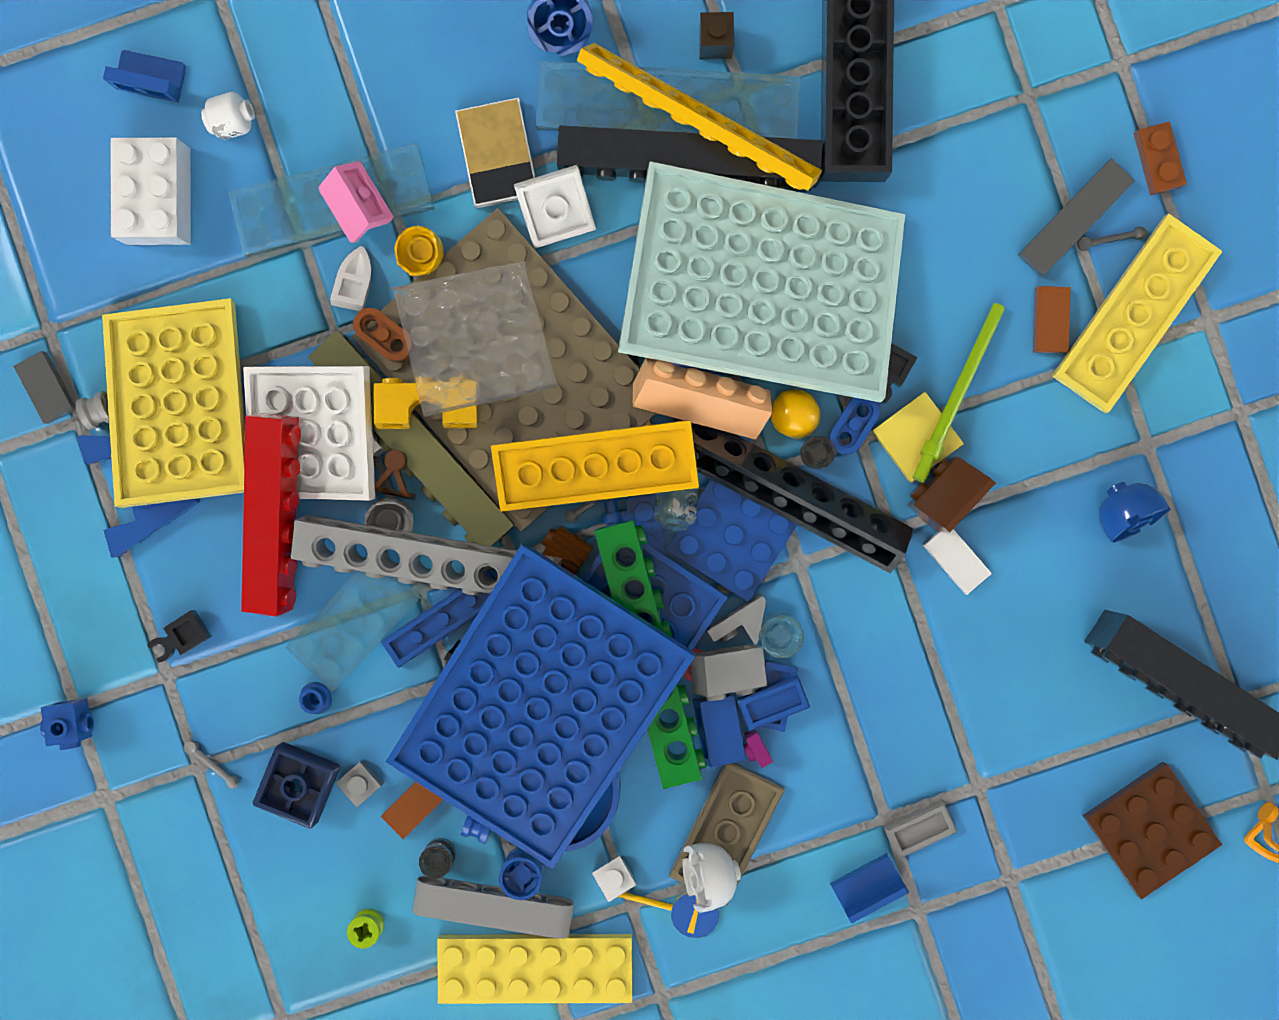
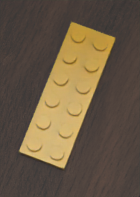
M691 420L491 445L500 512L699 488Z

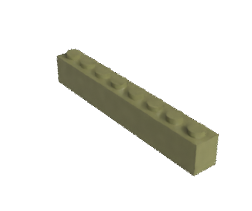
M336 330L308 356L315 364L313 366H370L372 428L380 436L377 442L387 453L391 450H399L406 455L407 464L403 471L410 478L416 476L424 484L420 488L422 492L432 502L438 500L444 506L443 515L455 527L458 524L463 527L467 532L464 537L468 542L494 546L515 527L503 511L500 512V507L414 410L410 418L411 429L376 428L374 424V383H382V379L385 378L345 334Z

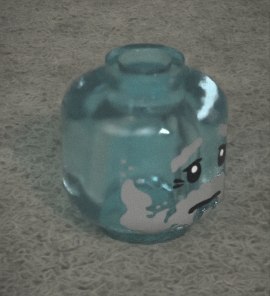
M686 489L656 493L654 519L661 524V528L675 532L685 531L687 526L695 522L697 494L694 490Z

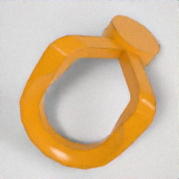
M1267 802L1259 809L1257 818L1260 821L1246 834L1244 842L1258 854L1279 863L1278 854L1268 851L1254 840V837L1263 829L1266 843L1279 852V845L1272 840L1271 825L1279 815V808L1273 803Z

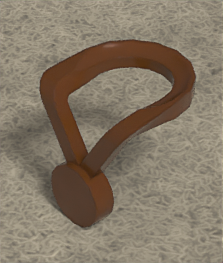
M399 450L389 451L384 458L385 466L388 469L375 482V492L415 500L416 494L407 491L401 474V470L407 464L406 455ZM394 473L400 491L381 486Z

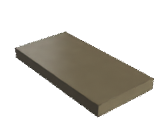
M737 763L723 765L669 872V877L685 884L682 859L689 858V852H684V848L697 843H713L721 846L729 853L732 860L738 862L742 877L785 788Z

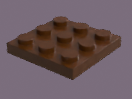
M1164 762L1159 763L1082 815L1129 886L1141 900L1222 846V843L1168 764Z

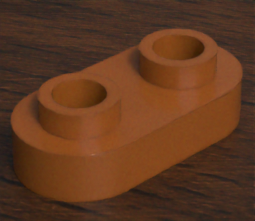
M364 308L354 317L353 328L357 336L388 360L400 363L408 360L413 354L414 341L412 337L379 310ZM376 321L378 324L377 329L369 332V323ZM402 341V350L395 352L393 350L394 343Z

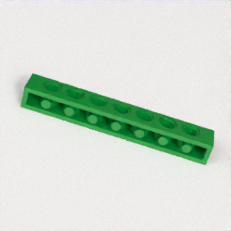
M635 519L597 528L594 532L612 599L636 615L640 612L650 614L653 619L652 625L672 637L669 622H662L659 609L664 608L660 589L653 590L650 577H654L656 574L652 558H645L642 545L647 544L643 525L636 526ZM624 547L631 548L636 554V560L629 565L622 564L617 557L619 549ZM638 580L644 585L645 591L640 596H631L626 591L627 582ZM678 683L647 728L663 789L702 780L701 769L707 768L702 748H695L693 737L698 736L694 717L687 718L684 705H688L690 702L686 686H679ZM665 709H672L677 712L678 718L672 723H667L660 718V713ZM674 741H681L687 748L681 754H674L669 750L668 746Z

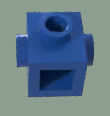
M88 698L55 702L41 707L42 721L40 723V731L45 738L46 746L59 745L60 750L73 749L81 746L80 741L93 736L94 718L89 712Z

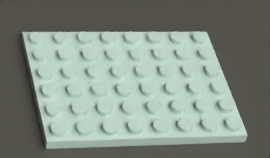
M649 162L618 352L882 402L886 395L905 214Z

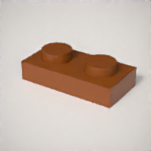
M1170 121L1139 129L1133 133L1150 196L1181 188L1187 184Z

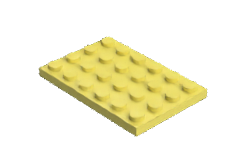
M229 298L102 315L115 507L126 508L244 493L245 419L235 302Z

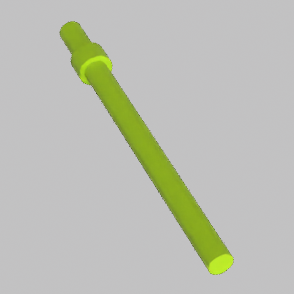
M993 303L930 440H926L920 454L922 457L912 477L916 481L925 483L934 461L939 460L944 450L942 444L1004 313L1005 307L1001 304Z

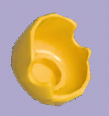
M421 225L408 227L397 237L394 247L397 265L410 276L429 275L441 264L444 257V246L438 235L428 227Z
M793 388L781 392L771 404V422L779 433L794 440L808 437L820 425L821 410L818 403L810 393L804 390Z

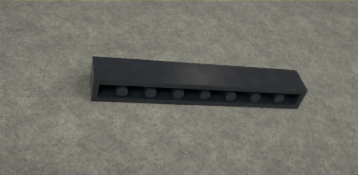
M559 125L557 168L561 170L577 165L581 179L583 175H597L596 178L603 181H614L616 177H629V181L645 183L649 162H655L779 188V186H790L786 183V178L775 172L768 173L761 170L754 160L747 156H737L728 150L727 145L718 140L706 139L700 133ZM764 137L821 169L823 140ZM821 174L817 182L808 191H811L812 188H816L818 186L821 179ZM792 187L793 191L808 192L805 189L799 190Z

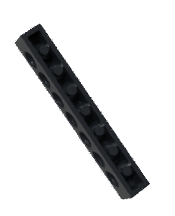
M674 418L673 422L684 420ZM691 422L698 473L890 574L906 555L913 532L912 527L733 433Z

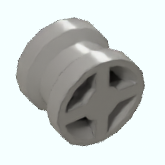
M105 391L95 393L93 398L83 397L76 401L75 406L78 417L88 430L97 428L102 422L109 423L108 397Z

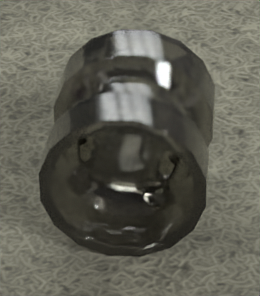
M445 838L431 840L419 858L421 872L433 879L445 876L456 858L454 845Z

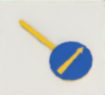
M627 892L618 896L670 910L674 927L687 937L700 938L707 936L715 929L719 922L718 908L699 913L693 906L694 904H699L696 896H689L688 892L678 897L674 904Z

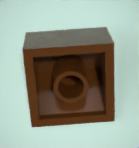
M953 457L949 460L944 458L933 468L932 473L934 476L927 484L920 483L910 493L909 496L912 500L907 506L934 531L950 533L996 482L960 457Z

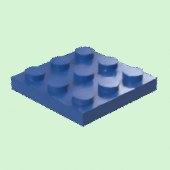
M710 479L696 501L695 522L692 523L690 518H686L666 551L749 602L797 524Z

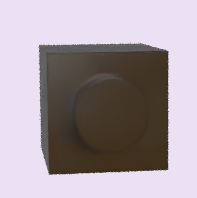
M700 12L699 59H732L734 48V12Z

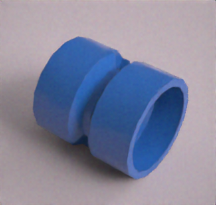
M516 847L508 853L499 874L500 887L511 899H529L539 890L546 866Z

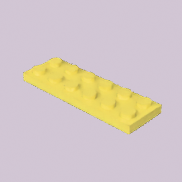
M1165 215L1054 371L1052 377L1103 413H1109L1223 251L1172 215Z
M532 934L439 935L437 939L438 1004L632 1003V934H569L566 938H551Z

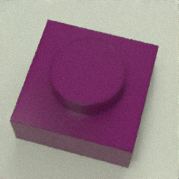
M756 729L745 732L744 736L747 743L743 744L751 763L757 760L761 768L772 763V758Z

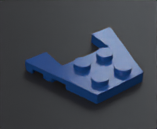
M77 436L85 465H92L112 459L110 436ZM200 499L132 507L135 521L103 530L111 558L122 556L131 547L150 537L153 532L169 524L200 503Z

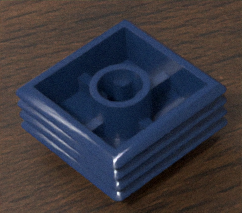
M282 742L274 748L253 800V806L312 829L319 822L339 773L340 765ZM295 779L300 780L303 788L299 791L294 790L295 784L291 781Z

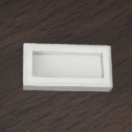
M954 529L950 533L937 532L922 545L966 595L992 574Z

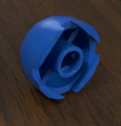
M587 0L531 1L527 10V29L532 41L542 51L547 52L548 50L558 53V55L566 56L577 52L588 42L593 26V15Z
M1120 482L1107 491L1109 497L1103 501L1099 510L1100 524L1110 541L1116 543L1141 532L1140 528L1148 523L1153 525L1158 522L1171 509L1165 498L1154 487L1142 483H1134L1127 486L1125 482Z

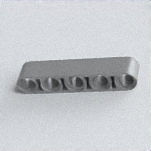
M420 876L417 878L412 912L422 917L551 938H566L570 933L574 902L568 898L536 893L529 899L516 900L507 896L501 887L436 876Z

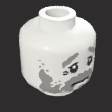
M234 91L207 99L205 109H202L201 112L207 131L212 135L215 134L222 140L248 133L252 126L251 120L255 118L254 109L249 100H244Z

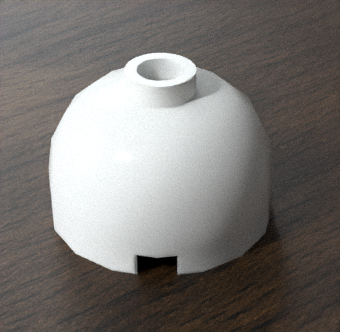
M697 843L686 846L684 852H689V858L682 859L683 875L688 895H695L699 903L693 905L695 910L703 913L726 905L732 899L737 888V880H740L741 877L738 862L732 860L729 853L721 846L713 843Z

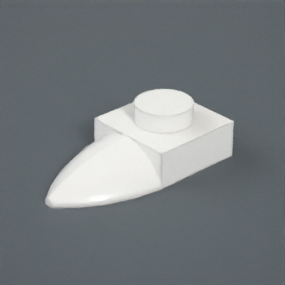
M360 246L352 251L342 262L331 294V305L356 311L365 308L371 286V264L364 247Z

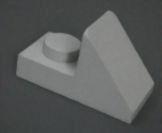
M759 594L711 624L707 628V632L712 640L715 642L720 639L724 643L739 633L737 628L742 625L754 645L757 646L766 606L765 598Z

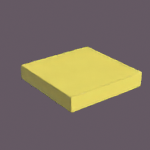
M926 392L921 393L871 431L909 483L915 481L912 477L922 457L920 454L925 441L930 440L942 414ZM950 427L942 444L944 450L939 460L934 461L932 467L964 444L952 427Z

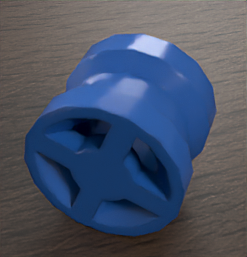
M467 815L460 835L466 838L469 836L476 837L478 842L485 844L491 830Z

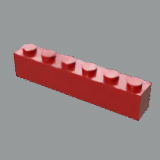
M259 413L246 415L241 612L277 617L293 610L296 601L294 574L297 569V560L291 559L296 509L299 505L297 476L300 472L298 443L301 439V429L299 427V417Z

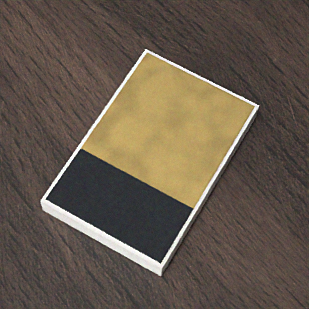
M519 97L456 110L455 113L475 208L518 200L514 184L535 178Z

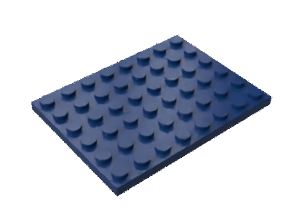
M523 542L385 762L553 870L694 660L696 653Z

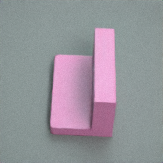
M361 161L335 166L319 186L321 195L351 243L357 242L368 229L388 224L394 218Z

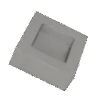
M363 759L336 782V785L356 807L384 784Z

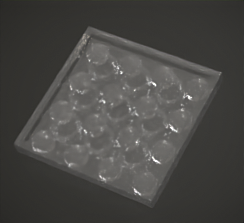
M524 261L393 287L424 417L556 388V379Z

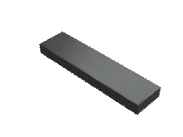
M1111 158L1024 247L1018 256L1040 277L1044 276L1135 180Z

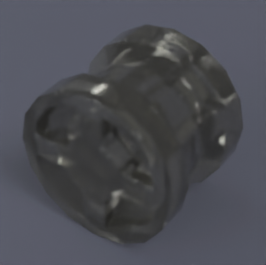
M816 436L806 440L800 448L801 461L811 469L827 467L835 458L834 444L823 436Z

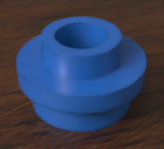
M311 682L301 690L299 703L301 708L309 714H322L331 706L332 696L324 684ZM314 693L318 696L320 701L316 700Z

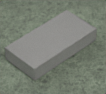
M942 800L883 827L898 859L958 832Z

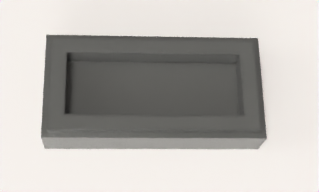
M40 351L13 366L43 423L50 424L76 410V406L47 352Z

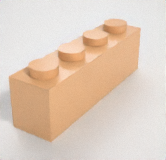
M645 358L633 382V407L684 421L691 420L692 423L755 440L772 414L770 390L757 385L732 380L728 377L703 372L696 368L678 367L666 361Z

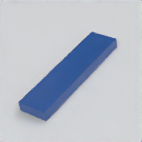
M489 569L484 572L488 578L496 580ZM459 588L380 642L396 666L400 668L476 617L490 594L482 592L481 595H468Z

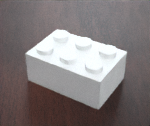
M111 138L112 238L126 245H191L190 148L178 138Z

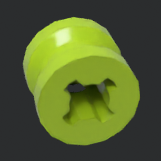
M370 908L359 911L347 927V937L350 943L361 949L374 945L384 930L385 923L382 915L375 909Z

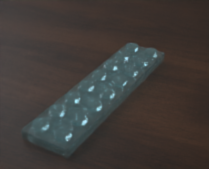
M540 61L536 116L537 130L559 131V125L699 133V129L690 124L684 125L674 121L670 116L671 114L667 111L646 105L642 101L643 98L635 93L619 90L614 86L612 80L589 73L586 70V66L581 63ZM639 67L762 137L797 139L801 76Z

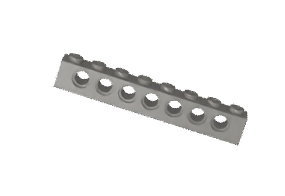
M306 514L294 522L291 559L300 560L302 565L307 567H321L323 564L334 566L335 571L342 573H351L357 570L366 572L365 575L371 578L392 576L397 577L398 582L405 584H416L420 581L430 583V587L434 589L446 590L450 587L461 588L462 592L468 595H481L482 592L489 594L492 592L517 550ZM326 538L332 540L335 544V552L330 551L326 547ZM357 544H362L367 549V558L362 557L358 553ZM389 549L395 550L399 554V563H395L389 558ZM421 555H426L431 559V569L421 564ZM545 555L561 566L562 558ZM453 560H457L464 565L465 574H459L454 571L452 567ZM484 567H493L497 571L498 579L492 580L488 578L484 573Z

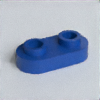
M855 397L848 402L829 433L830 447L836 453L848 455L856 452L861 447L879 418V403ZM859 405L866 407L867 415L865 417L858 416L856 410ZM841 433H847L850 436V442L847 445H843L839 441Z

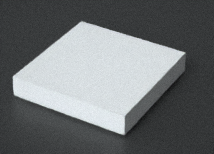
M577 165L514 184L534 249L596 230Z

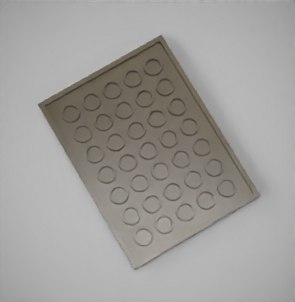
M499 208L494 210L445 253L441 264L435 271L429 275L419 276L380 310V312L412 337L414 351L408 360L400 363L392 362L357 336L356 333L352 335L353 339L387 378L402 379V383H416L418 378L436 379V383H449L451 378H468L470 383H476L477 428H444L443 413L437 405L432 403H422L414 409L498 506L499 500L491 445L644 426L658 414L633 407V382L640 369L627 354L618 352L619 345ZM376 321L369 323V332L377 329L378 324ZM397 341L393 345L395 352H399L403 348L402 341ZM551 506L503 512L523 532Z

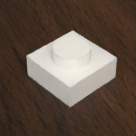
M622 855L592 873L608 902L638 884Z

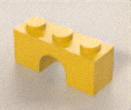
M385 378L382 379V383H374V424L377 429H411V413L416 406L422 403H432L441 409L444 428H477L476 383H470L468 378H451L449 383H436V379L418 378L416 383H402V379Z

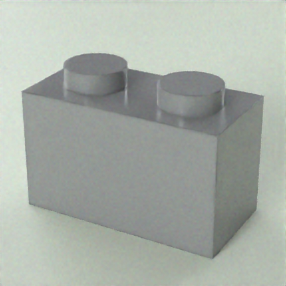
M745 644L698 652L691 663L693 691L696 694L706 696L708 701L725 699L726 693L735 692L736 695L755 693V688L767 686L762 646Z

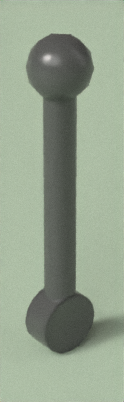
M1138 226L1130 232L1095 239L1083 237L1078 241L1077 247L1081 251H1086L1091 246L1133 237L1142 239L1146 235V230Z

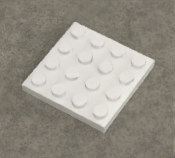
M370 366L243 367L246 415L269 413L299 417V427L301 429V439L298 443L300 472L297 476L299 499L368 501L375 499Z

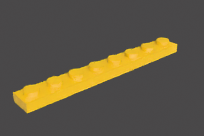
M592 43L581 48L577 61L585 65L589 73L598 77L604 76L612 80L614 86L619 90L627 93L633 92L642 97V101L646 105L667 111L671 114L670 116L674 121L684 125L690 124L699 129L700 135L712 141L718 140L728 146V150L731 153L740 157L747 156L757 162L756 165L761 170L779 174L786 178V183L793 188L808 191L817 182L822 172L821 169L598 44Z

